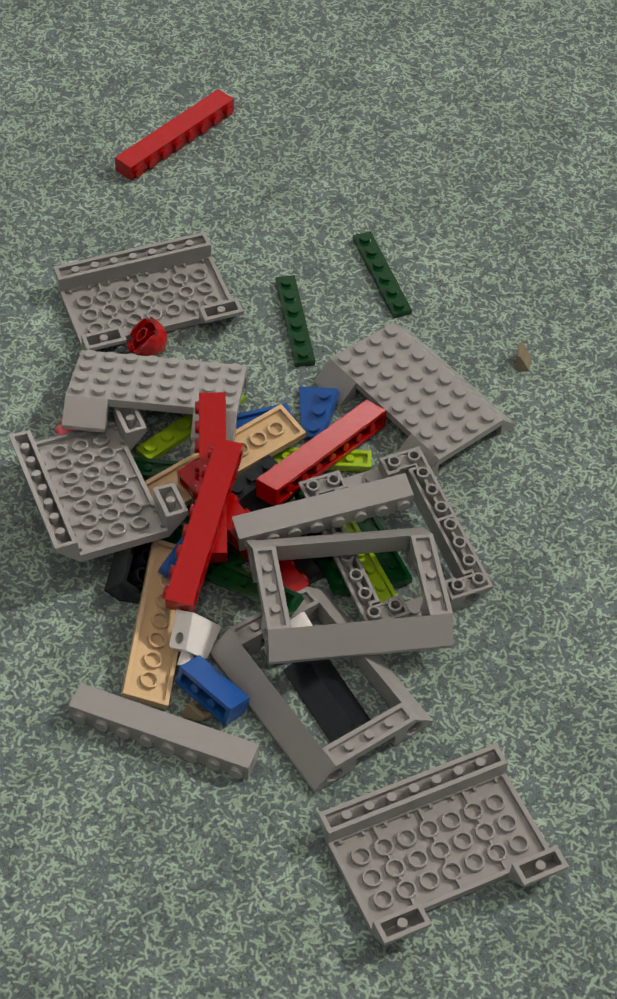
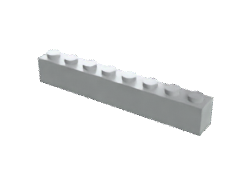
M406 473L233 516L232 528L239 550L242 551L247 550L246 541L300 537L308 533H319L324 529L332 527L339 528L351 522H362L367 518L375 516L382 517L395 511H405L413 507L414 494Z
M83 683L79 685L69 704L70 718L78 724L87 723L93 725L101 732L110 731L116 733L121 739L128 740L130 738L136 740L144 747L153 746L159 748L167 755L176 754L182 756L190 763L199 762L205 764L210 770L225 771L236 779H249L259 757V744Z

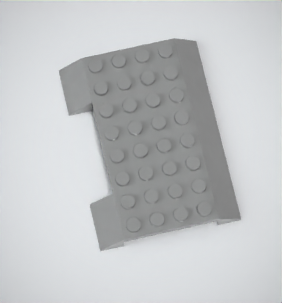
M205 232L53 267L60 297L82 350H98L127 343L133 337L130 335L132 329L144 318L149 320L150 317H153L162 324L167 332L244 314L238 298L232 299L211 256V243Z
M396 323L387 325L330 358L313 381L317 387L338 388L340 394L336 405L339 408L355 399L357 389L370 402L386 409V416L408 436L398 452L419 446L435 476L438 475L439 464L495 430L501 435L516 426L510 418L409 329Z
M82 350L65 395L62 429L105 433L108 424V407L192 414L191 441L199 440V434H195V421L199 420V414H195V401H199V393L225 392L226 440L235 441L237 415L243 387H246L248 380V368L237 363L224 364L216 361L202 362L195 359L181 360L174 357L160 358L157 356Z
M113 407L115 420L108 422L105 433L77 430L35 442L30 430L9 435L55 552L79 562L87 561L169 537L189 514L174 482L153 488L154 500L130 452L147 432V427L138 409Z
M497 744L490 745L318 813L327 848L371 935L384 946L431 927L432 923L426 911L506 878H510L520 886L526 887L569 869V865L558 846L555 845L551 848L548 846L506 774L508 762Z

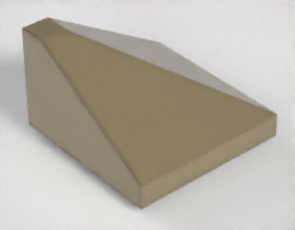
M197 701L188 703L182 714L184 718L198 721L214 717L210 712L201 707Z

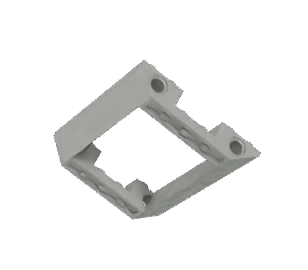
M419 446L379 458L378 468L343 478L340 471L337 470L298 482L304 498L406 473L414 494L413 500L429 531L433 534L434 540L454 577L445 580L452 611L471 606L493 589L486 571ZM342 526L324 529L321 533L322 535L343 534L346 531ZM358 555L332 556L363 621L422 616L420 608L423 596L404 602L400 594L388 598V601L379 603L378 596Z
M418 527L246 541L253 583L258 585L262 606L261 627L268 665L453 647V611L434 537L426 528ZM406 548L408 549L410 570L416 569L422 591L423 602L420 608L422 616L291 627L279 561L403 551Z
M305 587L297 591L303 596L304 600L290 619L305 612L310 622L319 616V620L323 625L351 622L325 590ZM262 611L230 627L209 653L224 675L250 697L248 702L249 708L314 793L353 771L356 759L388 740L395 746L433 723L430 716L379 655L350 657L391 706V709L321 748L250 656L261 650V639H263L261 627Z

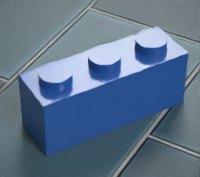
M199 655L179 668L175 683L224 726L245 713L250 697Z

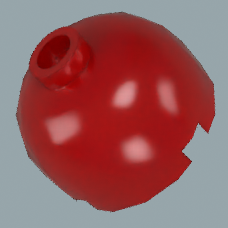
M150 317L149 320L144 318L132 329L130 333L133 336L131 342L127 341V348L133 354L139 356H158L166 348L167 332L162 324L153 317Z

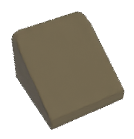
M520 342L518 344L515 369L530 371L532 357L524 343Z

